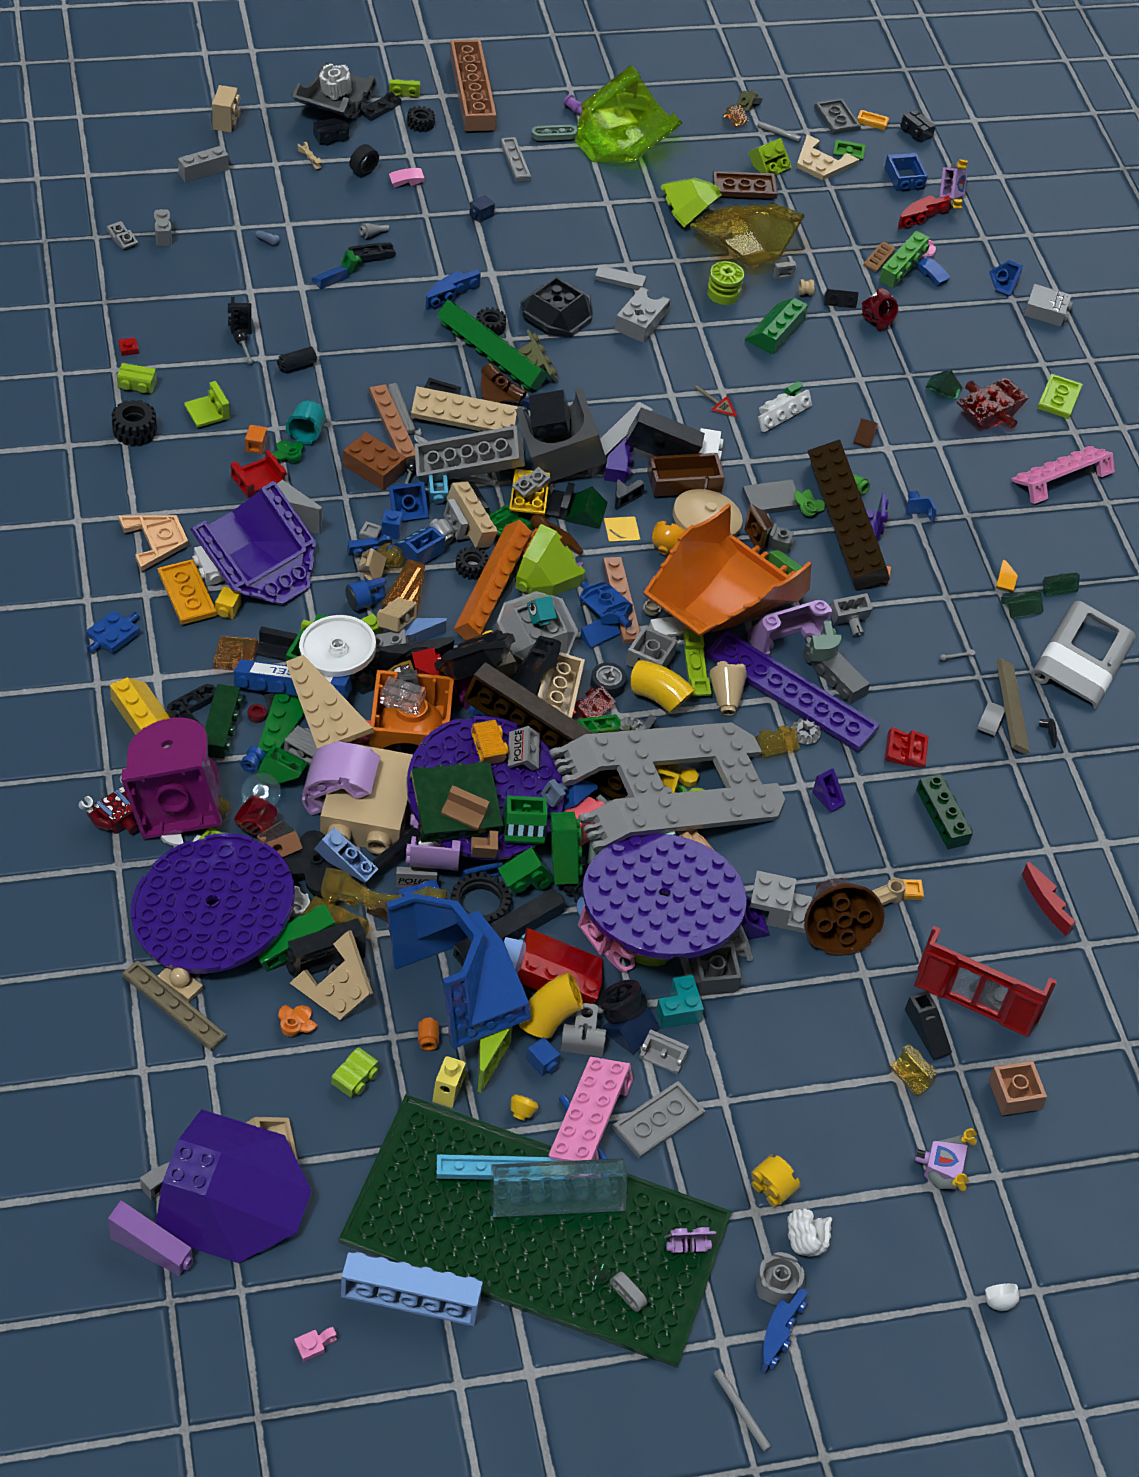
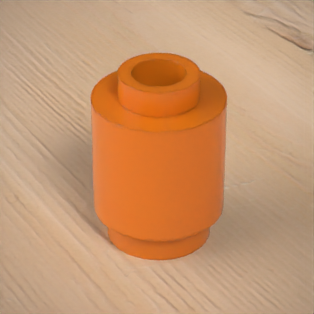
M424 1018L418 1023V1044L425 1051L434 1050L439 1044V1023L433 1018Z

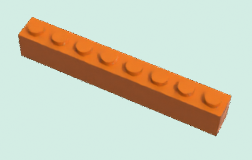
M521 520L505 526L454 627V630L464 640L481 635L532 532Z

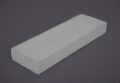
M599 265L595 280L639 290L644 286L646 276Z

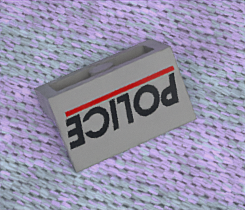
M526 726L509 732V768L524 764L531 770L539 768L540 734L531 727Z
M397 867L396 888L418 885L429 880L437 881V869Z

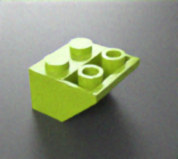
M781 138L748 151L753 167L760 173L776 175L792 167Z

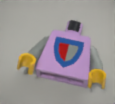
M959 159V161L951 164V168L943 167L940 197L948 195L951 198L950 204L953 206V209H962V199H959V197L965 194L968 184L967 172L963 171L966 170L967 160Z
M969 1128L965 1130L964 1136L958 1135L933 1141L929 1152L917 1149L914 1161L926 1164L924 1176L937 1188L955 1191L958 1188L960 1191H965L967 1188L965 1183L969 1182L967 1175L962 1173L967 1145L965 1144L968 1142L969 1145H975L977 1140L972 1136H976L977 1133L974 1129Z

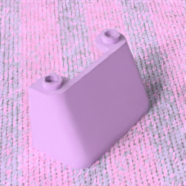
M815 600L769 614L749 629L747 638L753 647L770 656L769 649H772L774 646L772 640L801 632L804 638H807L808 635H821L823 622L830 621L832 609L825 601Z

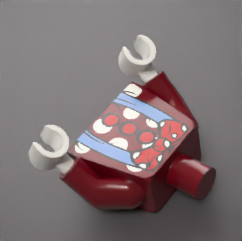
M124 787L119 788L93 804L90 796L84 798L88 806L83 801L79 802V808L87 810L88 817L97 828L110 830L114 834H118L125 829L130 834H134L139 829Z

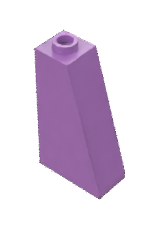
M119 1202L108 1218L111 1240L178 1276H181L184 1270L187 1271L193 1262L191 1247L125 1202Z

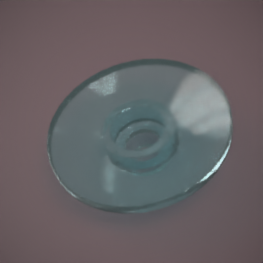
M259 772L252 774L244 781L241 788L243 802L252 795H258L259 791L264 790L265 795L263 797L259 796V798L268 800L269 803L275 806L281 796V788L278 781L268 773Z

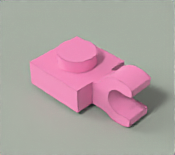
M330 1327L320 1335L317 1334L315 1329L295 1338L294 1342L303 1362L324 1354L325 1349L323 1346L336 1342L337 1334L334 1328Z

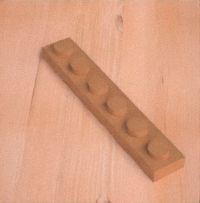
M386 384L369 387L370 396L394 449L406 457V462L409 459H415V448Z
M603 558V566L608 584L633 604L622 558ZM634 606L633 612L628 616V619L632 622L631 627L628 626L626 628L622 623H618L623 644H632L640 633Z

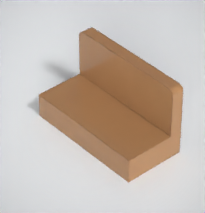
M452 785L441 814L477 830L486 814L489 801Z

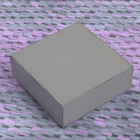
M366 521L359 532V538H376L378 540L382 526Z

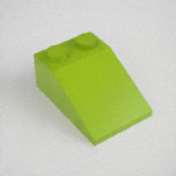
M513 1026L477 1040L479 1041L478 1092L482 1093L509 1048Z

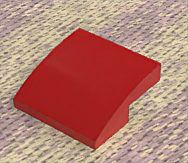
M891 727L888 731L885 760L911 767H924L926 765L929 736L915 730H911L908 734Z

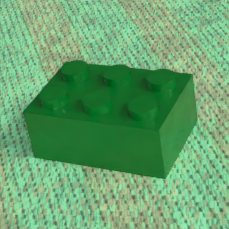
M575 811L551 813L554 885L579 884L578 876H582L580 819H576Z

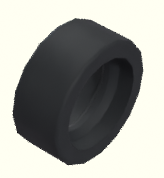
M368 144L361 145L351 155L349 166L359 176H367L376 168L379 161V153Z

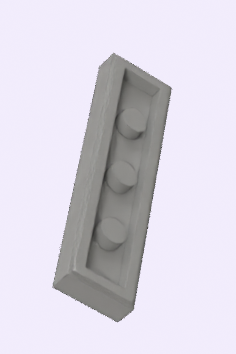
M516 137L501 138L500 144L515 182L531 181L530 172Z

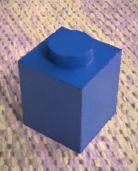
M385 509L382 519L381 536L386 534L392 537V539L399 540L402 530L403 512Z
M543 1037L528 1047L526 1059L541 1076H544L558 1068L560 1054Z

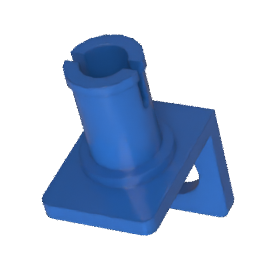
M913 490L910 491L906 513H927L930 521L934 522L937 508L931 497L921 498L918 491L915 490V493Z

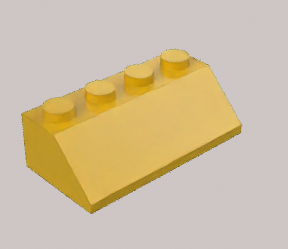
M126 677L110 684L111 700L135 735L152 723L170 718L145 682Z

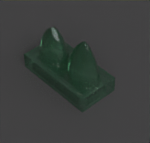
M1075 572L1044 577L1043 594L1050 596L1077 592L1079 590L1080 575Z

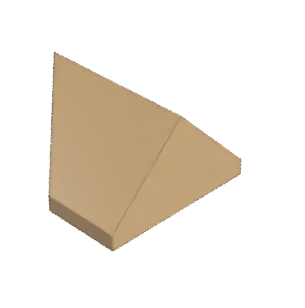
M370 548L362 553L357 571H360L368 581L380 578L387 557Z

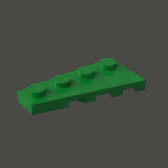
M275 693L258 745L266 754L273 745L282 749L285 745V738L292 733V730L297 727L299 721L305 716L298 696Z

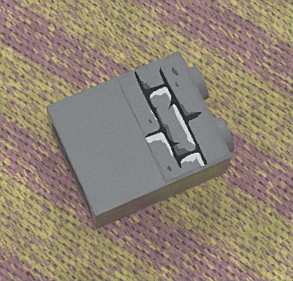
M1034 284L1024 316L1061 327L1063 321H1067L1068 311H1070L1073 303L1070 301L1072 295Z

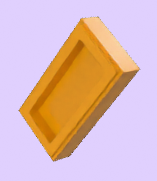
M860 110L857 121L859 124L885 130L889 117Z

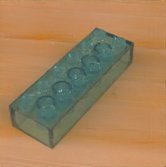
M623 1158L491 1164V1208L493 1217L626 1211L627 1169Z

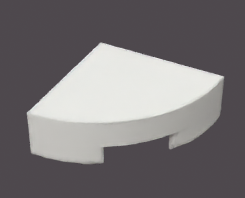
M181 833L160 836L164 843L174 847L183 843Z

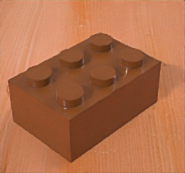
M365 432L343 450L342 465L384 491L406 472V457Z

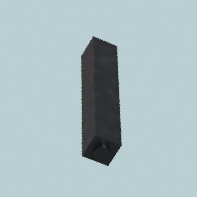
M552 888L494 921L490 926L503 942L505 937L518 940L526 933L527 928L535 930L563 914L565 899ZM468 937L454 944L453 956L462 967L472 943Z

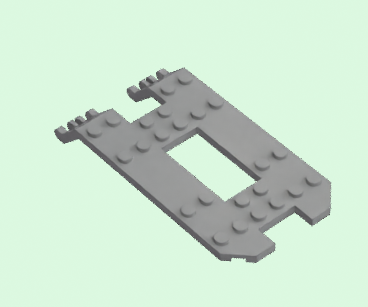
M732 722L585 734L562 747L553 748L549 751L552 758L565 757V759H557L554 762L559 774H568L570 772L573 774L562 777L561 780L565 786L574 785L602 770L617 769L630 798L614 799L591 812L579 815L578 818L581 823H590L592 821L595 823L584 827L585 833H588V840L599 839L600 837L602 841H594L591 844L594 852L602 851L607 846L620 842L630 836L774 821L778 817L785 801L778 783H761L749 757L759 756L762 752L755 737ZM713 760L726 788L668 794L655 766Z

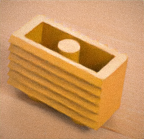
M496 720L474 723L471 728V734L480 761L490 762V764L503 762L506 754H508V746L506 742L503 743L501 726L497 725Z

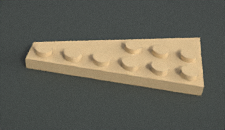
M304 655L286 661L317 750L324 745L336 741L347 743L374 733L372 726Z

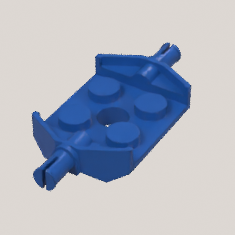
M583 581L580 584L583 588L580 595V605L584 601L601 617V624L622 623L626 628L628 626L631 627L632 622L628 619V616L633 612V604L615 588L605 582L590 585L587 581Z

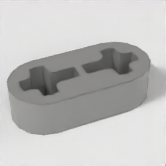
M623 1272L617 1273L610 1279L615 1291L634 1311L638 1312L647 1305V1300L643 1293Z

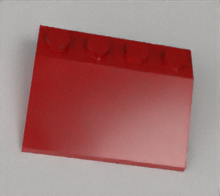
M527 928L515 970L521 984L539 990L554 978L571 972L578 984L583 1003L594 1004L598 998L602 982L603 958Z

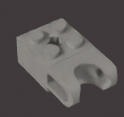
M641 287L617 314L615 331L642 343L657 328L661 319L669 311L671 299L664 296L658 300L650 299L647 295L649 290Z

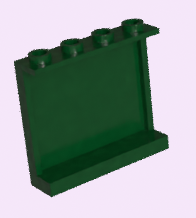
M477 761L473 764L457 763L452 766L437 765L430 768L417 767L411 769L409 781L413 783L422 829L420 834L421 843L488 836L490 831H498V835L501 834L503 822L490 762ZM452 785L489 801L486 814L477 830L441 814Z

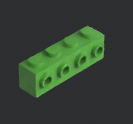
M915 231L882 267L880 281L892 288L901 281L905 274L928 251L930 237Z

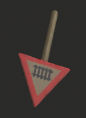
M694 386L717 404L710 411L738 418L728 396L719 402L699 386Z

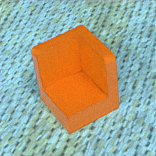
M250 425L245 437V452L263 455L267 442V427Z

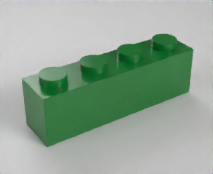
M325 903L314 907L310 912L303 916H298L288 923L280 936L265 951L258 955L261 964L267 972L288 961L286 956L288 941L337 925Z

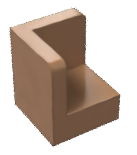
M490 831L488 838H471V857L495 858L498 850V831Z

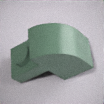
M831 621L823 622L821 635H812L809 650L812 661H827L834 658L838 653L841 635H836V630L832 628Z

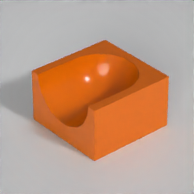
M377 670L370 723L374 733L369 734V747L383 749L397 743L420 745L422 740L433 730L450 722L454 678L450 676L417 674L419 694L400 696L398 672Z

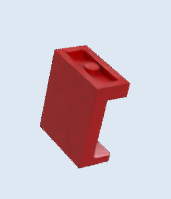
M269 450L265 451V458L241 467L237 461L230 463L231 477L247 498L254 496L262 487L272 481H275L276 484L281 480L285 481V476H287L284 466L278 463L276 456L272 455Z

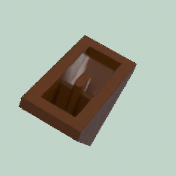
M861 418L853 444L870 449L878 423Z

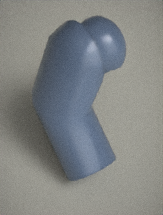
M261 230L256 232L257 238L264 240L272 246L280 242L278 235H272Z

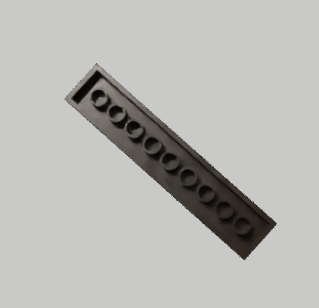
M839 439L807 450L856 591L890 580L886 563L841 440Z
M486 662L474 674L462 699L486 716L508 720L518 724L517 727L519 728L531 727L540 734V740L550 750L562 747L585 734H594ZM617 769L602 770L584 779L596 784L597 789L613 799L625 798L628 795Z

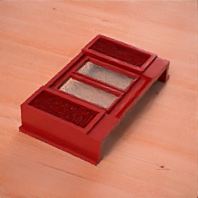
M933 926L918 966L919 973L914 986L924 991L928 990L929 993L937 997H944L999 1022L1001 1026L1028 1037L1034 1022L1039 1023L1057 980L1049 977L1044 991L937 944L941 929Z

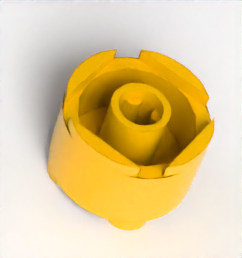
M770 1154L751 1171L753 1178L751 1182L752 1187L758 1193L762 1191L767 1196L768 1203L773 1207L781 1205L801 1186L799 1178L794 1179L792 1176L794 1170L778 1155L773 1158V1154Z

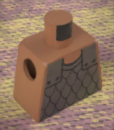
M285 821L279 822L257 836L260 843L268 844L281 857L303 848L296 830Z

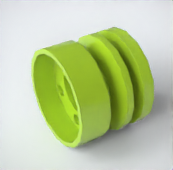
M727 261L714 264L710 270L707 287L709 299L720 305L736 303L741 296L744 279L743 269L739 265Z

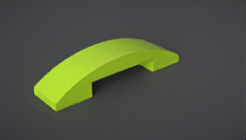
M691 629L684 630V654L688 683L696 690L692 696H711L710 680L707 678L703 651V635L699 636Z

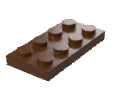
M713 171V185L715 184L720 188V193L722 194L720 197L777 199L775 174Z

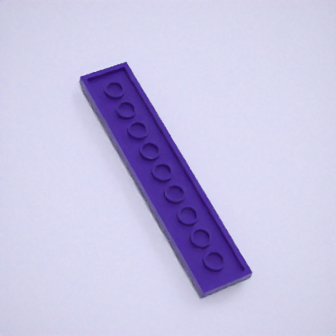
M727 630L705 651L704 656L715 663L725 661L728 664H744L747 671L745 682L803 718H808V721H814L815 725L820 726L822 730L856 751H859L879 729V724Z

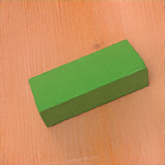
M835 140L833 155L844 156L847 153L863 160L866 145Z
M780 550L769 552L767 560L777 568L783 565L787 566V575L791 571L796 573L802 568L801 565Z

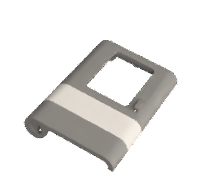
M1075 601L1071 604L1033 669L1031 676L1034 681L1040 684H1045L1049 679H1052L1093 704V708L1097 709L1134 643L1135 633L1081 601ZM1086 615L1118 633L1103 661L1092 657L1071 643ZM1041 674L1045 676L1044 679L1039 678Z

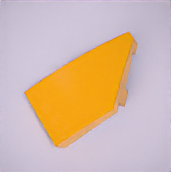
M1006 560L1002 561L996 589L1013 593L1018 575Z

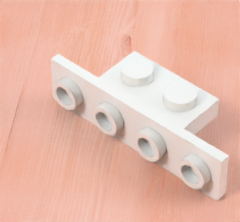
M805 390L796 396H790L786 393L780 394L776 399L767 401L765 405L759 407L760 414H762L758 416L761 432L768 431L812 406L809 390Z

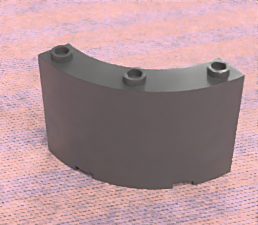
M324 61L318 69L317 76L308 86L303 87L300 83H297L296 88L294 87L292 90V98L296 102L347 118H354L360 114V109L366 106V99L370 100L377 82L375 77L370 75L365 79L350 74L352 83L351 93L332 100L330 96L328 97V95L323 94L321 90L319 75L323 70V66L328 65Z

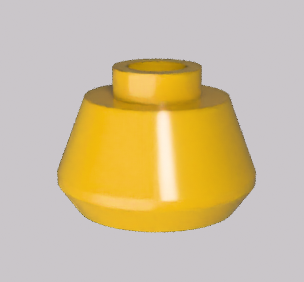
M518 1094L511 1097L510 1110L514 1112L513 1116L525 1121L526 1117L531 1118L539 1108L537 1102Z

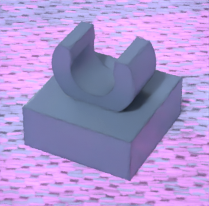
M553 779L546 784L541 791V795L547 798V802L553 808L559 805L566 795L565 791L568 788L563 783L558 784Z

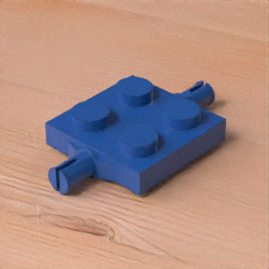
M113 610L87 629V637L94 641L87 646L88 652L93 653L98 648H104L114 653L140 634V628L133 624L134 621L139 619L138 613L133 612V614L125 618Z

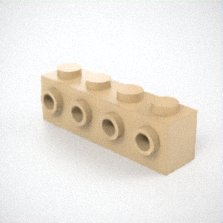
M468 482L452 483L446 499L447 501L455 499L457 505L460 506L463 516L468 521L466 532L475 548L492 547L498 531L474 493V490Z

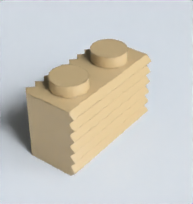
M397 597L394 601L389 602L384 609L378 611V626L399 633L401 629L416 619L417 603L409 599L406 600V598Z

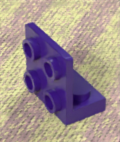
M882 492L878 511L866 509L877 541H879L880 534L883 535L885 524L883 522L886 523L888 518V512H885V510L888 509L889 500L886 499L885 492Z

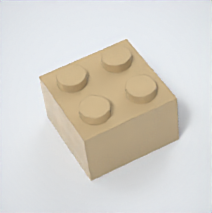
M219 85L212 103L213 130L232 132L233 127H236L237 117L240 116L238 88Z

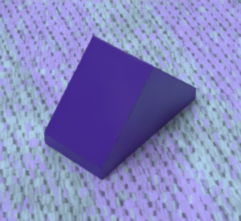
M834 768L816 777L812 793L828 811H833L846 804Z

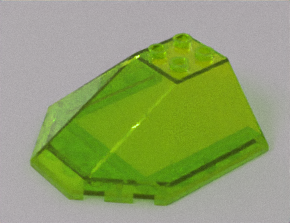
M632 65L582 103L581 116H579L578 131L574 141L592 162H635L683 124L674 112L668 115L657 103L640 78V74Z

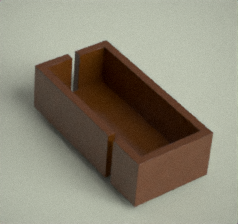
M718 453L649 457L647 473L654 497L681 495L693 489H706L717 493L722 492L725 477Z

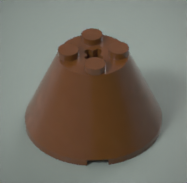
M845 878L829 879L816 886V891L805 914L804 929L812 945L824 950L827 954H852L870 945L875 935L880 933L884 924V908L878 896L870 889L849 882Z

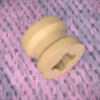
M799 280V296L804 294L813 296L814 280Z

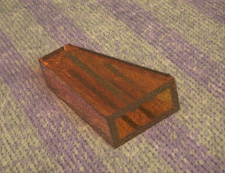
M412 559L407 560L383 600L382 609L397 597L406 598V600L409 599L417 603L416 618H418L425 578V564Z

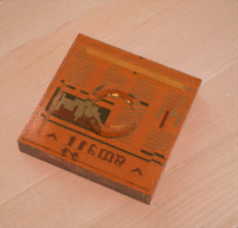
M220 636L213 668L234 670L241 659L254 661L258 639Z

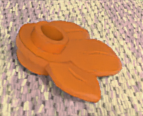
M288 1005L282 1006L278 1012L282 1033L292 1037L297 1035L298 1032L309 1033L315 1030L317 1024L310 1020L312 1014L310 1007L301 1005L292 1009Z

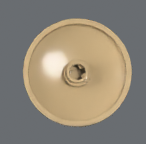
M693 489L682 493L677 497L672 511L674 521L684 530L690 525H697L712 517L727 504L731 505L730 533L734 537L738 535L743 522L742 514L733 501L720 493L706 489Z

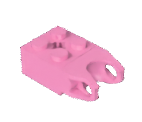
M584 905L578 926L599 955H605L622 972L627 973L634 969V957L639 956V954H632L631 951L624 948L623 944L614 939L611 941L602 934L589 918ZM620 958H627L631 965L628 967L622 966L619 962Z

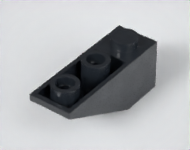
M928 990L909 996L905 1011L933 1060L951 1054V1047L938 1008Z

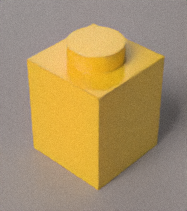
M223 587L215 601L217 615L234 619L241 605V593L234 592L231 588Z

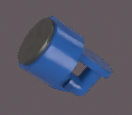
M380 577L366 582L361 580L348 584L345 588V593L350 607L354 611L371 607L386 597L384 587L387 583L386 578ZM376 588L377 592L371 594L370 590Z

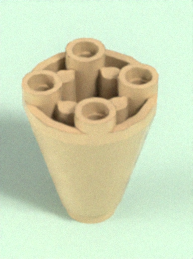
M720 661L717 662V666L710 669L709 676L721 714L733 716L738 709L747 677L746 666L744 664L735 665Z

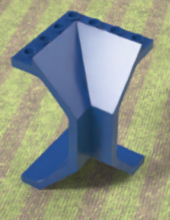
M401 891L402 897L386 902L395 969L454 948V944L466 937L472 942L462 970L442 979L449 1040L453 1049L531 1019L529 1001L505 943L479 910L468 914L458 901Z

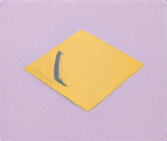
M635 517L604 518L609 541L640 540Z

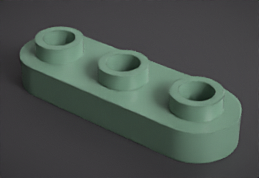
M573 125L535 126L532 129L531 136L536 141L572 140L577 137V128Z

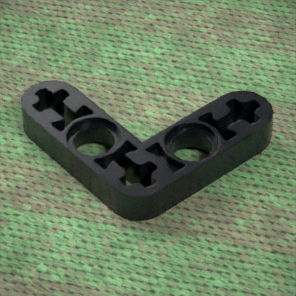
M205 684L177 698L167 705V714L170 718H188L200 723L192 713L212 703L216 687L212 684ZM194 699L197 701V703L191 705L188 704L187 701Z

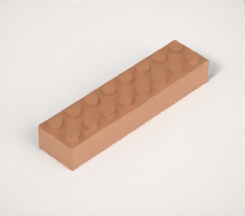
M451 40L450 59L464 130H495L496 111L481 40Z

